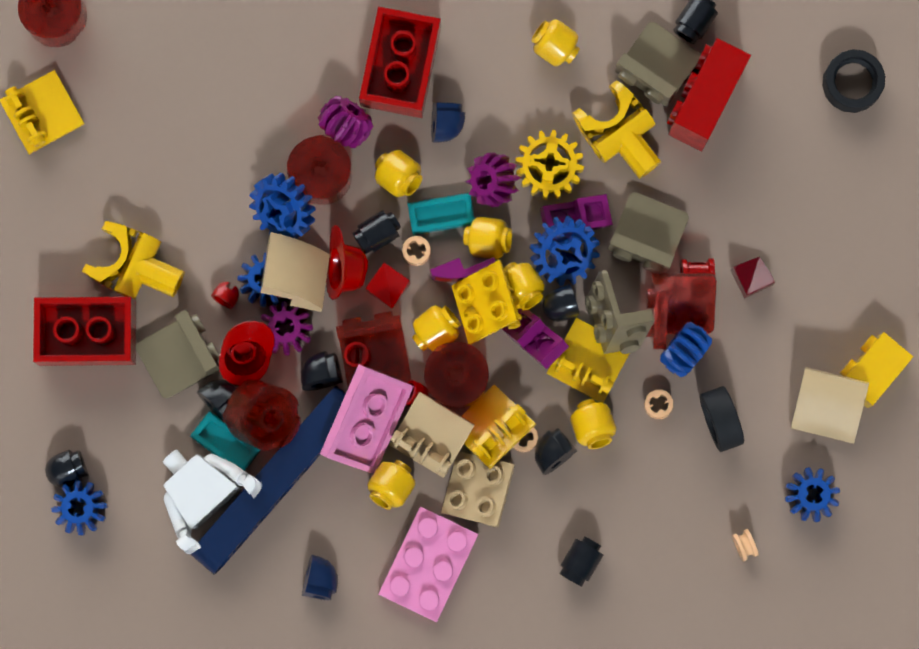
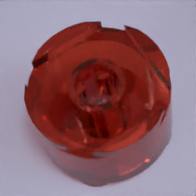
M83 0L18 1V15L21 23L36 41L45 46L63 47L69 45L76 40L75 38L86 26L87 10ZM52 8H57L53 12V16L49 17L47 13L51 12Z
M316 135L304 139L294 147L287 161L288 178L295 177L296 186L305 185L302 192L304 195H312L313 197L308 203L327 205L337 202L348 192L352 181V165L347 151L339 142L324 135ZM316 166L321 168L325 166L326 174L322 176L318 173L314 176V168Z
M450 342L442 344L430 354L426 361L424 380L428 393L433 400L446 408L459 410L472 406L481 399L488 385L489 370L486 359L477 348L468 343ZM452 369L456 372L460 369L463 370V381L455 380L452 383L449 371Z
M262 380L244 381L230 396L223 413L224 423L227 424L229 431L236 439L264 451L277 447L282 448L290 443L298 432L301 417L298 416V400L290 391Z

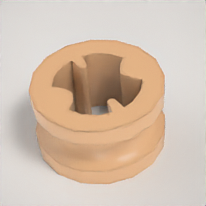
M412 236L404 242L402 253L408 264L421 266L429 260L431 248L425 238ZM416 243L418 247L424 246L426 252L422 251L423 257L417 259L415 255L409 256L407 251H411L410 245Z
M664 390L650 392L646 396L644 403L646 413L654 419L668 417L673 408L671 395ZM662 396L667 400L664 404H668V408L666 411L660 409L656 413L651 410L653 404L650 405V400L652 398L658 400Z
M533 427L527 433H532L533 440H529L527 446H520L519 441L513 446V449L518 452L532 450L538 441L537 430Z
M748 529L743 530L742 535H732L737 552L743 562L747 560L749 555L754 557L759 555L754 539Z

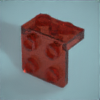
M652 274L651 289H646V307L652 309L655 321L646 337H651L653 349H666L667 334H677L689 322L697 326L699 325L707 334L713 332L717 283L714 274Z
M392 311L375 314L374 320L364 322L361 321V317L349 318L342 321V326L336 327L348 388L357 369L348 365L344 359L345 348L352 342H361L369 347L372 357L365 367L406 383L411 380L400 315L393 316ZM359 348V362H358V363H361V362H362V348Z

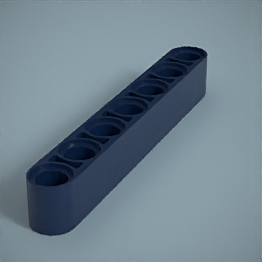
M335 386L255 476L262 483V489L253 499L251 494L244 489L198 541L201 548L190 555L213 575L227 563L321 455L320 452L346 395L338 386Z

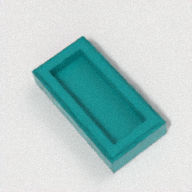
M469 193L407 203L413 236L471 226L472 221L475 219Z
M211 411L207 413L190 435L191 438L209 452L236 464L244 471H246L261 451Z

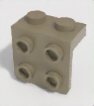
M650 22L628 53H624L617 62L615 72L618 73V77L630 86L635 85L643 90L644 95L656 104L662 103L667 107L697 65L700 53L657 23Z
M636 192L631 193L608 250L612 251L613 256L620 260L631 262L632 259L642 263V267L650 272L660 274L662 271L667 273L675 257L674 254L689 216L686 212Z
M599 271L595 281L592 283L588 296L585 298L586 310L589 315L593 316L595 323V340L597 343H601L604 354L619 351L623 354L635 352L641 347L655 321L652 309L620 314L608 271Z
M187 310L175 315L177 321L136 344V351L161 396L166 399L173 397L219 371V365L216 361L219 360L220 355L212 342L206 344L201 333L206 331L197 314L191 317Z

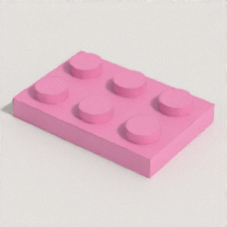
M359 364L320 454L331 460L373 474L381 463L414 386Z
M420 506L378 595L437 622L479 534Z

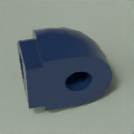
M433 103L431 138L433 143L448 142L460 134L464 126L466 112H462V104Z
M311 555L303 584L302 596L320 600H331L332 594L337 593L338 575L336 570L328 560Z

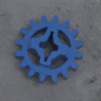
M271 173L254 185L255 190L249 196L255 201L249 204V208L256 210L257 213L253 216V219L261 220V230L268 228L270 233L273 232L297 239L311 229L309 226L315 222V218L310 214L316 210V207L309 205L308 201L313 197L312 195H304L302 191L305 185L296 186L295 177L292 176L286 180L284 173H279L277 176Z
M566 216L564 223H561L557 217H554L553 226L550 227L544 222L542 224L545 230L544 233H534L538 243L530 244L529 248L536 253L530 257V260L534 265H537L535 270L540 276L544 275L547 282L551 283L556 278L559 286H563L565 280L569 279L574 285L576 284V276L580 275L586 279L587 274L585 270L587 268H596L591 260L592 258L600 257V253L594 249L600 243L596 237H592L595 232L590 226L585 227L586 224L581 219L574 223L570 216ZM582 243H584L583 253L580 250ZM557 248L560 249V250H563V249H564V250H567V253H566L565 251H562V252L560 253V252L557 250ZM546 249L549 250L550 253L549 257L547 258L549 261L548 263L546 261L545 255Z

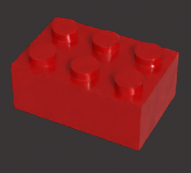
M378 6L359 96L361 107L423 118L441 30V18Z
M716 38L713 46L706 44L695 69L700 71L699 74L691 73L681 94L682 97L686 98L684 103L678 100L671 112L667 124L672 127L668 135L702 152L751 54L719 38Z
M35 297L33 362L39 366L136 365V301L132 297Z

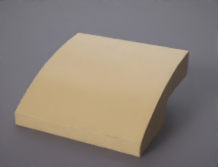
M271 232L268 239L260 293L291 299L290 306L321 312L330 255L304 241Z
M806 367L791 428L854 444L869 382Z

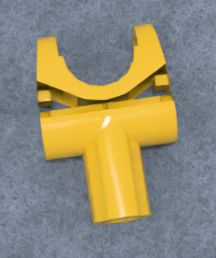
M616 80L609 85L618 106V114L609 121L595 120L590 115L587 116L581 108L572 112V116L582 136L603 163L607 162L617 153H620L637 177L641 179L662 162L642 137L644 133L655 126V122L634 94ZM630 105L633 109L636 106L640 107L639 109H637L625 118ZM594 135H602L593 143L590 142Z
M105 221L102 230L119 241L121 246L120 257L116 263L107 267H93L85 264L82 272L106 288L125 297H132L134 300L142 284L174 297L182 284L185 271L154 258L161 241L125 225ZM138 232V238L132 248L131 236L135 238ZM119 276V279L114 289H111L113 285L111 281H113L115 278Z

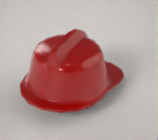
M334 225L331 230L330 256L326 279L327 293L332 300L337 299L341 292L354 291L361 288L368 269V260L365 253L360 248L344 244L342 232L337 225Z
M246 321L235 325L227 332L219 356V371L226 381L234 385L243 386L250 385L264 376L274 347V334L269 326L262 322Z

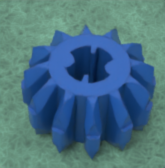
M266 253L263 255V262H259L258 257L252 255L251 260L254 266L251 267L243 263L241 267L248 275L241 274L237 278L239 282L248 283L240 288L241 294L251 292L248 297V302L251 304L260 297V306L262 308L267 306V298H271L275 306L279 304L276 296L260 293L261 283L257 282V279L263 278Z
M692 322L686 323L660 355V361L670 372L675 373L679 377H684L712 344V338L699 325L697 326Z
M805 468L804 478L797 472L792 475L798 485L787 483L785 486L787 490L794 492V495L784 498L785 502H796V505L790 509L791 514L797 513L800 509L803 510L800 517L801 521H807L811 512L813 521L820 522V511L826 517L832 515V511L827 504L834 507L839 505V501L831 498V495L840 493V488H829L828 485L835 480L833 476L827 477L824 481L822 480L824 469H818L813 477L811 468ZM808 486L810 490L816 488L819 492L816 495L818 500L816 504L815 500L807 501L806 499L809 494L807 491Z
M80 480L74 481V491L70 486L64 484L62 489L66 496L54 495V499L62 503L61 506L52 507L51 511L52 513L63 514L56 519L55 523L63 525L67 522L65 532L69 534L77 527L78 535H85V524L91 531H96L97 525L93 520L97 519L104 522L106 519L104 515L98 514V509L108 508L107 503H97L103 497V491L99 490L92 494L94 484L88 482L83 489ZM77 500L87 504L83 507L85 512L83 515L73 513L77 508L75 505Z

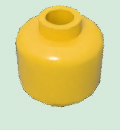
M553 19L550 22L543 21L531 39L534 43V53L555 67L563 64L565 61L568 64L571 63L580 50L576 46L578 34L557 19Z
M394 150L389 154L384 153L375 163V180L377 184L395 197L412 195L422 182L420 164L401 150Z
M476 217L470 227L466 226L463 242L464 245L468 246L469 252L473 257L486 259L494 257V259H500L504 253H508L511 249L512 229L507 227L503 219Z
M512 262L504 267L509 273L507 277L510 287L514 290V293L511 295L517 299L514 303L517 309L529 310L535 307L543 299L542 293L545 284L533 266L529 263L517 264Z
M433 305L413 322L416 334L412 338L423 351L429 349L432 352L440 353L459 337L458 327L461 326V323L447 306L441 308L440 306Z
M594 399L580 402L577 405L578 409L570 417L578 443L587 446L589 449H598L610 444L617 427L608 405L595 402Z
M395 460L394 463L382 462L367 484L370 499L378 506L390 510L392 507H401L415 487V479L410 474L412 469L400 460Z

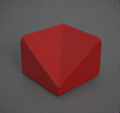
M384 262L365 289L372 296L393 309L411 283L409 279Z

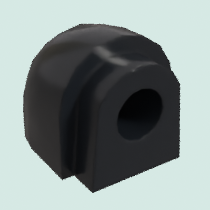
M570 284L549 292L545 297L543 311L550 320L561 322L579 316V308Z
M327 351L317 353L311 356L302 367V390H320L343 383L340 364L335 353L328 354Z
M211 381L197 391L201 400L225 423L245 403V400L241 397L242 391L228 381Z
M559 428L554 432L548 430L537 442L535 461L543 475H547L571 458L577 450Z
M71 450L59 453L50 458L45 468L48 481L57 487H62L64 484L70 486L74 484L75 480L82 481V477L89 475L81 451L72 453Z

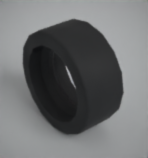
M852 49L841 52L832 59L823 74L822 87L825 97L834 107L843 112L857 113L867 110L879 99L885 87L886 76L882 64L875 56L863 50ZM850 63L860 64L870 72L872 88L863 98L848 99L837 90L835 84L836 74L844 65Z
M722 386L700 394L702 411L717 449L723 452L743 445L745 441L743 430L727 389Z

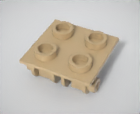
M419 392L398 430L391 437L389 445L444 478L475 424Z
M459 451L455 458L441 513L492 527H499L515 464L498 461L489 469L476 455Z

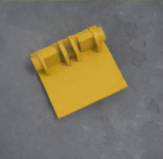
M55 70L20 89H17L16 86L5 91L6 96L0 99L2 107L29 155L84 125L80 114Z
M501 260L451 285L469 345L508 326V329H515L521 326L520 320H522V316L518 313L517 306L514 305L517 299L511 295L514 293V290L510 287L507 277L509 273L508 270L503 268ZM471 307L475 309L477 314H469L467 317H464L465 309Z
M576 317L564 339L569 347L550 365L546 374L594 400L604 403L630 353L623 354L619 351L604 354L601 343H597L595 340L594 327Z
M495 384L461 416L475 424L464 445L489 469L515 446L536 423L525 414V410L519 404H515Z

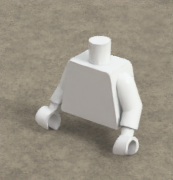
M174 450L163 460L164 465L173 473V476L164 484V488L167 491L164 495V503L176 536L179 538L176 540V543L186 554H192L201 548V545L191 537V529L197 530L242 489L241 486H244L253 499L262 489V483L236 464L215 454H208L205 457L196 454L187 461L178 450Z

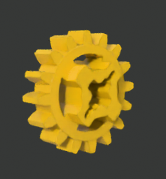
M541 130L539 131L538 140L531 136L527 137L529 147L520 145L519 152L524 156L515 158V164L522 166V168L516 170V175L525 177L521 183L523 188L529 185L532 186V196L541 191L543 200H547L549 193H553L556 199H560V190L563 189L570 194L572 192L570 183L579 184L580 178L575 173H582L584 170V166L577 164V162L583 159V153H574L578 146L577 142L566 143L568 134L565 133L559 139L556 138V130H552L550 137H546ZM546 145V149L539 155H531L537 148ZM557 147L564 150L569 159L563 158L557 151ZM547 159H553V165H556L553 166L552 171L546 170V165L544 164ZM530 171L537 172L542 179L541 183L533 178ZM568 174L563 181L553 184V180L559 175Z

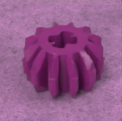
M335 96L328 103H325L320 110L318 125L321 129L325 130L327 136L333 138L334 142L337 141L344 147L356 148L363 141H366L371 134L370 131L373 128L371 116L366 114L365 109L359 107L357 103L351 102L348 98L343 99L341 96Z
M489 152L484 154V156L474 158L475 166L467 168L471 178L465 181L472 185L469 195L477 196V203L490 207H499L502 203L512 201L511 194L519 191L515 186V181L521 178L518 175H514L517 165L509 163V156L499 155L495 152Z
M282 301V311L280 312L277 311L274 305H270L269 309L273 316L270 317L262 314L261 319L269 324L267 326L271 328L274 334L275 342L272 353L276 354L281 345L283 346L285 356H290V346L292 345L300 353L302 347L298 341L302 340L305 343H310L311 338L303 334V332L312 331L313 325L309 323L302 324L310 317L309 313L303 312L298 315L300 308L294 306L291 311H288L287 301ZM288 321L292 322L290 326L294 329L293 332H286L284 336L279 335L282 332L278 326L280 324L286 325Z

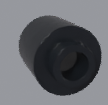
M689 0L675 21L677 26L674 32L692 44H695L698 39H702L718 15L715 9V2L712 0Z
M381 210L357 226L358 229L352 235L365 254L371 251L375 253L400 237L397 230L401 228V225L392 212L386 215Z
M585 536L582 541L575 539L561 563L563 568L559 574L582 587L585 580L589 582L604 554L599 552L601 545Z

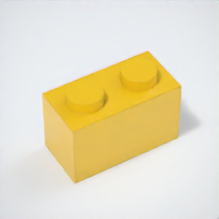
M885 332L878 335L877 338L871 335L860 347V350L864 353L857 362L851 359L839 373L844 377L869 382L864 403L866 408H870L876 403L914 357Z

